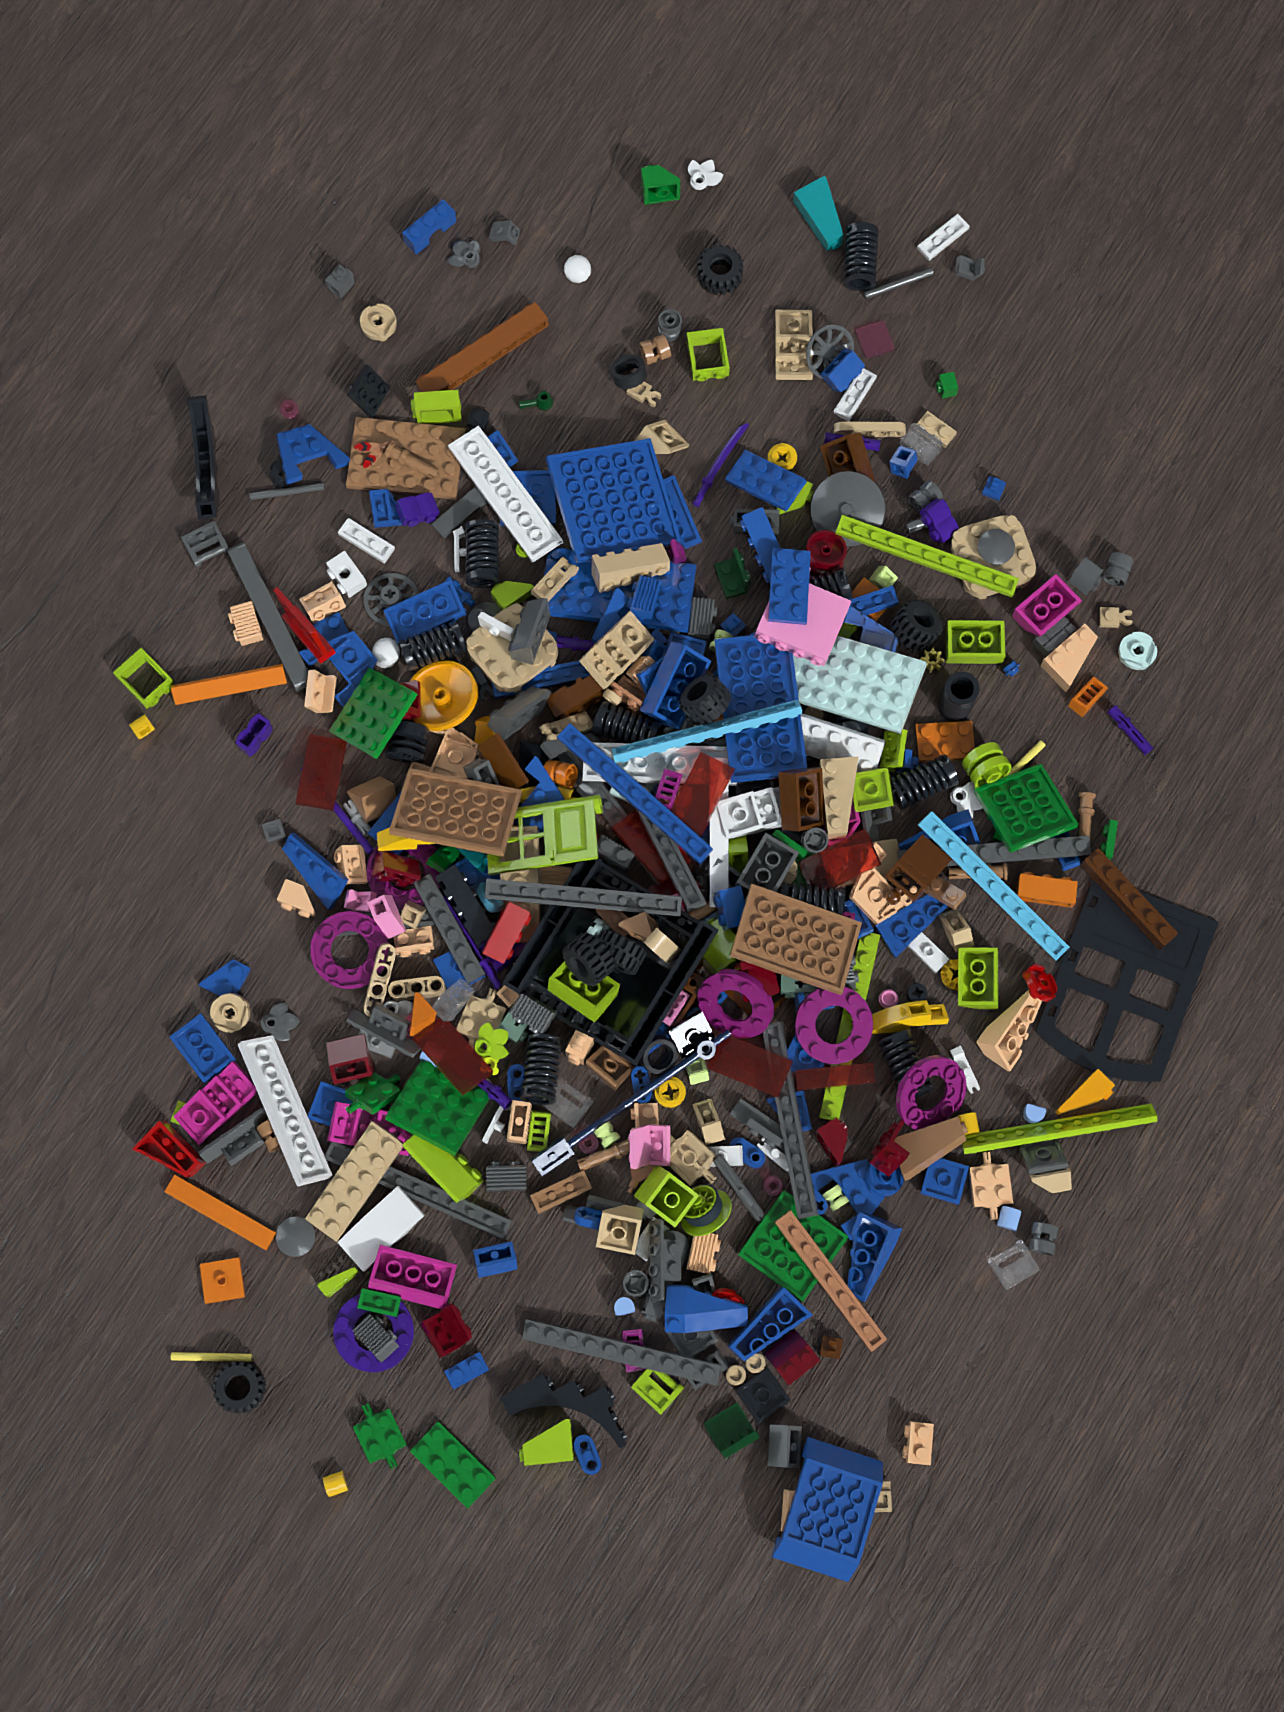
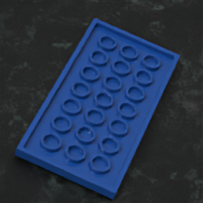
M554 548L548 552L544 576L562 557L566 558L571 565L575 564L579 567V570L548 602L551 616L599 622L612 597L613 590L599 593L592 577V561L576 563L571 549ZM670 561V571L663 575L650 577L661 580V590L652 620L636 616L645 628L688 633L696 564H674ZM633 583L628 586L618 587L628 598L634 596V592H632ZM628 602L617 612L621 618L630 611V608H627Z
M754 635L714 639L719 680L731 693V701L723 713V719L794 700L799 701L794 659L791 652L786 650L780 651L769 643H761ZM801 714L795 718H783L776 723H764L757 728L749 727L742 729L738 733L730 732L725 734L731 783L779 778V772L807 768Z

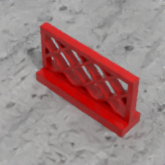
M276 587L273 592L286 612L281 615V618L320 664L334 655L336 652L299 608L296 605L293 606L280 589Z

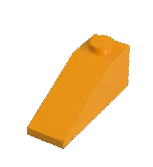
M1097 1069L1055 1113L1059 1115L1099 1102L1103 1098L1107 1100L1114 1093L1111 1089L1115 1084Z

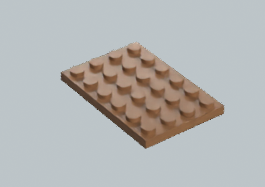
M356 417L346 488L367 491L388 489L390 493L415 496L423 493H432L434 498L457 500L461 465L449 450L448 445L465 435L466 429ZM393 440L395 446L403 450L407 449L412 456L439 469L440 472L437 479L433 480L407 465H399L398 461L390 457L386 458L384 456L386 450H384L383 454L371 468L364 469V460L370 453L358 452L354 449V446L362 442L381 444L385 441L390 442Z
M409 768L389 834L504 857L522 790Z
M751 884L730 957L841 995L845 987L862 922Z

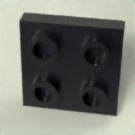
M364 365L356 381L351 384L347 396L368 417H374L390 386L369 365Z

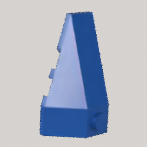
M859 1212L852 1229L853 1246L850 1251L852 1258L848 1275V1288L857 1299L866 1302L896 1246L902 1228L885 1219L864 1212Z
M667 1285L665 1332L690 1333L748 1326L747 1305L726 1298L720 1299L711 1296L712 1294L708 1292L702 1293L693 1290L694 1287L688 1285Z

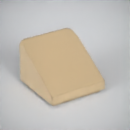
M409 900L405 903L400 915L403 923L416 929L426 908Z

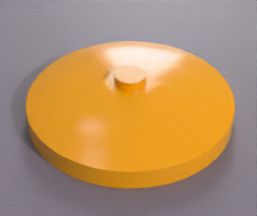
M434 662L420 669L410 680L420 681L421 717L411 720L414 723L429 728V731H443L457 726L470 715L476 705L478 698L476 680L465 666L457 662Z

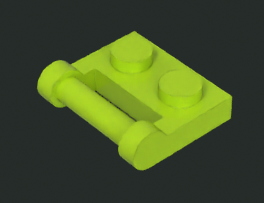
M646 1369L631 1386L660 1415L685 1388L681 1383L675 1382L668 1374ZM652 1372L673 1390L671 1395L649 1377Z

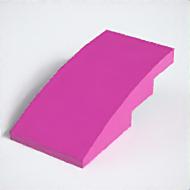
M232 1061L219 1075H216L203 1089L199 1090L174 1115V1118L194 1141L201 1145L258 1092L253 1080L235 1061Z
M335 1102L327 1141L355 1146L372 1121H375L404 1143L413 1134L385 1120L388 1111L379 1110L372 1115L366 1110L357 1109L352 1114H349L346 1111V1107L350 1104ZM403 1147L399 1154L409 1156V1153Z

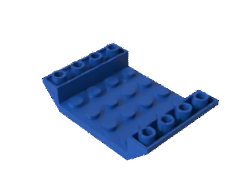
M807 1437L801 1455L805 1459L782 1537H777L771 1557L848 1582L860 1564L883 1484V1462Z

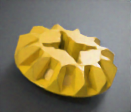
M776 444L768 453V461L786 470L793 469L797 462V453L788 444ZM779 455H781V456H784V455H785V456H786V459H785L786 461L784 462L783 460H781V461L778 462V460H779Z
M958 959L949 960L941 969V980L946 987L958 990V977L953 979V981L951 980L953 976L951 970H958Z
M676 1077L670 1078L655 1089L656 1100L666 1108H674L680 1105L686 1096L683 1082ZM668 1084L672 1090L676 1091L673 1094V1100H671L669 1095L664 1094V1092H667Z

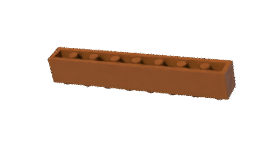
M536 302L524 306L522 311L509 316L507 321L497 324L493 327L492 331L482 334L477 341L467 344L462 351L452 354L447 361L437 364L429 373L419 376L417 381H415L417 390L419 392L455 389L548 327V317Z

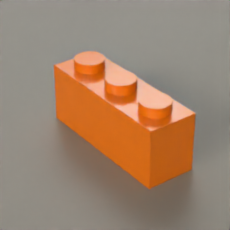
M1023 872L1017 878L1016 895L1025 902L1073 908L1076 904L1078 881H1073L1070 877L1056 879L1048 874L1034 876L1032 872Z

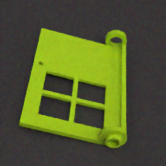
M600 794L518 807L515 819H518L519 836L509 838L508 843L519 841L520 859L500 862V856L487 854L488 874L496 875L598 859L595 811L596 814L603 813ZM543 815L544 832L523 835V818ZM544 837L545 855L525 858L524 840Z

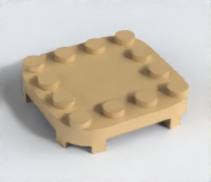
M998 516L958 529L953 534L950 544V552L953 555L1019 578L1016 588L1021 587L1022 589L1026 587L1033 579L1036 572L1035 560L1024 529L1015 516ZM991 529L1006 531L1011 535L1015 543L1014 555L1008 562L1000 566H993L986 562L977 551L980 537ZM962 580L964 591L979 599H986L987 596L998 593Z
M517 603L503 609L493 618L515 630L516 625L520 624V613L523 607ZM482 626L476 629L466 640L468 654L472 662L474 661L500 692L517 693L521 691V687L548 666L552 668L558 656L557 643L547 630H545L533 665L512 660L508 651L510 641L499 635H492L488 629Z

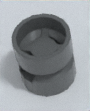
M666 309L658 318L659 336L664 334L668 342H673L682 333V317L678 311Z
M927 480L919 487V490H915L908 496V502L919 514L920 510L935 499H943L942 492L938 486L930 480Z
M1111 553L1107 563L1109 567L1105 569L1103 580L1113 586H1125L1129 577L1128 572L1131 571L1134 560L1123 553Z
M821 828L807 829L800 836V845L807 852L811 853L823 851L829 841L828 835Z
M1033 1222L1031 1233L1034 1235V1238L1030 1239L1028 1250L1039 1254L1054 1255L1056 1244L1053 1241L1057 1239L1059 1227ZM1045 1235L1047 1239L1040 1238V1236Z
M632 1270L625 1275L623 1288L626 1294L630 1297L638 1298L647 1292L649 1280L645 1273L639 1270Z

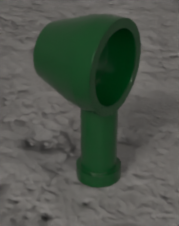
M542 391L535 399L519 400V407L523 409L536 406L541 411H547L553 406V397L550 393ZM545 396L547 399L543 400L541 397Z

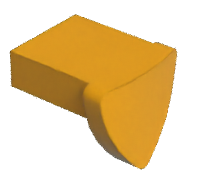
M489 716L481 717L475 721L476 733L474 742L477 744L483 743L495 734L487 726L490 720Z

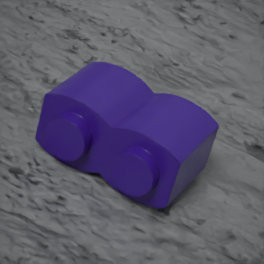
M432 493L399 499L395 505L402 526L413 527L418 525L419 522L431 523L436 520L439 514V509Z
M935 499L920 510L921 521L924 525L928 526L929 536L936 543L945 542L959 529L944 499Z
M261 714L255 715L250 720L247 729L243 730L236 739V745L239 750L249 757L253 756L259 750L261 742L265 741L272 733L273 727L270 721Z

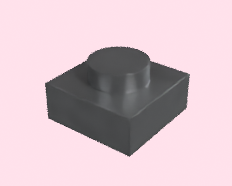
M281 819L262 824L268 844L286 838Z
M641 1201L636 1205V1207L644 1209V1220L647 1218L652 1220L656 1215L653 1210Z

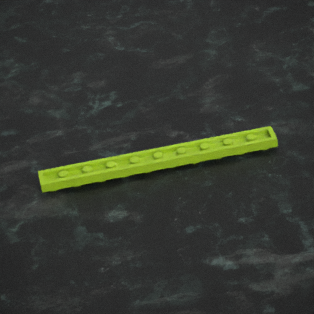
M844 515L841 516L835 533L1009 597H1013L1019 581L1017 577Z
M874 933L859 938L855 956L856 965H853V971L858 972L859 982H856V989L853 991L857 992L865 1001L880 935ZM845 1008L843 1009L836 1044L845 1041L852 1031L853 1020ZM852 1060L840 1064H831L819 1119L832 1121L837 1117L839 1120Z
M1152 1103L968 1134L965 1135L967 1141L962 1143L961 1147L964 1154L1031 1144L1157 1122V1114Z

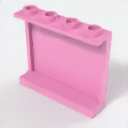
M809 583L806 625L768 622V602L754 637L761 643L774 645L780 651L786 650L791 652L797 658L810 660L814 665L825 666L852 601Z

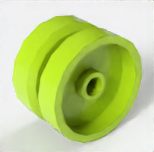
M989 742L975 748L967 754L962 762V767L966 774L970 776L975 788L1006 777L1012 769L1007 757L1003 756V751L995 742Z

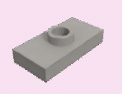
M360 1029L359 1034L365 1033L369 1051L392 1058L395 1050L394 1047L387 1045L385 1042L372 1037Z

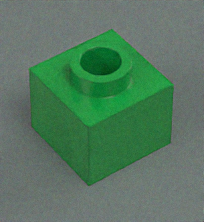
M954 372L939 375L936 389L938 393H941L942 399L957 395L958 385Z

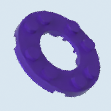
M360 1293L348 1300L336 1317L333 1332L335 1345L341 1357L352 1367L365 1372L386 1371L399 1364L408 1354L414 1339L413 1319L409 1310L402 1302L400 1303L397 1317L386 1315L392 1322L393 1333L397 1337L395 1342L399 1347L381 1363L371 1351H366L359 1346L352 1331L358 1319L365 1313L371 1312L357 1308Z

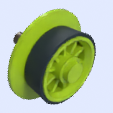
M702 1184L692 1188L699 1196L681 1219L682 1228L692 1236L708 1235L719 1229L728 1219L732 1208L731 1200L725 1192L716 1190L712 1185Z

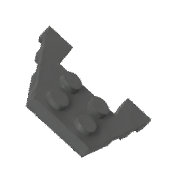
M594 733L584 735L592 743H602ZM558 739L541 744L540 748L550 759L566 752L583 772V761ZM586 781L579 785L576 790L582 797L593 796L603 781Z

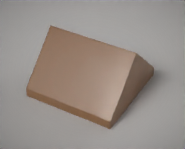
M381 776L347 791L366 823L381 817L397 797L394 783Z
M646 912L623 920L618 924L630 936L643 942L656 928L659 929L658 923Z
M603 1046L585 1062L586 1067L614 1091L620 1087L635 1068L625 1059Z

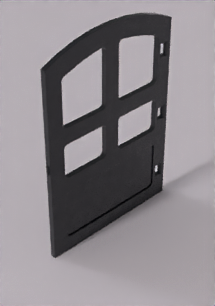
M1093 880L1070 939L1069 948L1066 950L1055 979L1058 988L1057 993H1055L1056 997L1046 1003L1036 1033L1062 1056L1092 1072L1099 1069L1107 1077L1125 1081L1161 1082L1219 922L1139 891L1178 933L1167 945L1159 950ZM1092 896L1098 899L1095 908L1089 907ZM1084 947L1124 963L1116 989L1108 988L1075 974V969ZM1072 950L1078 953L1075 962L1068 961ZM1138 969H1143L1179 985L1170 1011L1130 996L1129 992ZM1068 989L1105 1002L1109 1006L1092 1052L1071 1041L1055 1027L1056 1019ZM1051 1005L1057 1007L1054 1017L1048 1016ZM1123 1011L1130 1012L1163 1026V1032L1150 1065L1129 1064L1107 1059L1106 1054Z

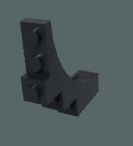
M207 395L188 397L195 454V504L198 519L215 518L218 514L220 495L217 484L216 439L211 423Z
M541 1374L500 1397L510 1416L525 1409L539 1406H559L573 1409L599 1423L612 1436L619 1449L627 1445L625 1442L628 1440L623 1428L619 1430L616 1422L619 1420L613 1410L610 1412L608 1410L609 1407L615 1405L613 1400L616 1399L611 1388L607 1390L604 1386L583 1398L582 1394L585 1391L580 1382L575 1383L573 1380L552 1391L551 1388L554 1387V1384L550 1377H545L544 1374Z

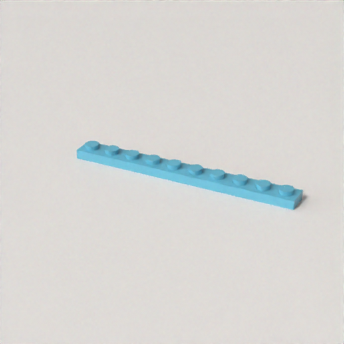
M794 700L714 721L710 724L707 723L706 725L695 726L612 748L615 763H624L631 758H643L650 753H662L669 748H681L688 743H700L707 738H719L726 733H738L745 728H757L764 723H776L783 718H795L802 714V709L799 701Z
M932 811L918 824L1055 961L1069 948Z

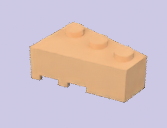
M1084 624L1043 660L1041 667L1065 692L1068 691L1098 636Z

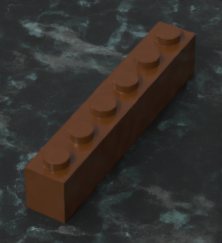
M1099 848L1082 862L1080 866L1159 950L1178 935L1177 931Z

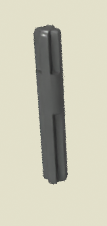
M722 1155L717 1156L713 1162L757 1222H761L766 1215Z

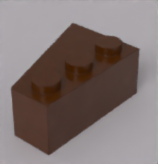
M591 675L583 680L579 677L576 679V684L570 687L564 686L551 694L546 705L554 720L558 721L575 713L584 712L588 709L587 707L593 704L595 706L601 704L605 699L603 693L606 688L603 689Z

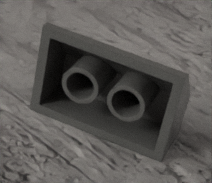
M547 598L528 601L526 607L522 608L520 624H517L514 630V641L511 640L508 647L512 660L531 665L534 664L551 616Z
M530 687L526 691H520L515 699L512 701L508 700L500 710L495 709L490 714L487 726L495 734L498 732L504 741L542 713L551 692L547 689Z

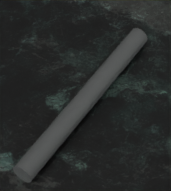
M929 268L865 291L864 296L868 299L934 274L933 270Z
M317 483L249 493L250 500L324 490V484Z

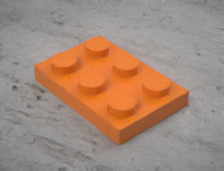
M972 721L915 724L919 762L934 760L935 757H939L942 754H946L950 761L963 760L968 753L975 749Z

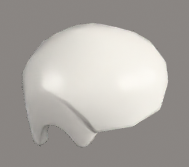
M582 255L569 257L564 265L565 276L574 283L586 281L591 274L590 262Z
M391 638L379 639L372 648V653L378 660L376 665L381 668L393 667L401 655L400 646Z

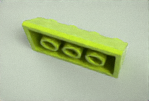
M415 1135L402 1145L456 1203L468 1198L484 1182L481 1178V1173L477 1169L472 1168L468 1164L466 1157L462 1154L457 1153L453 1156Z

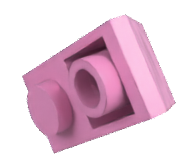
M382 895L367 902L374 921L388 939L406 931L392 895Z

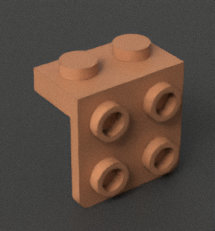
M624 675L618 683L612 682L610 684V690L622 699L621 702L627 706L626 708L631 713L643 714L640 708L646 694L642 687Z

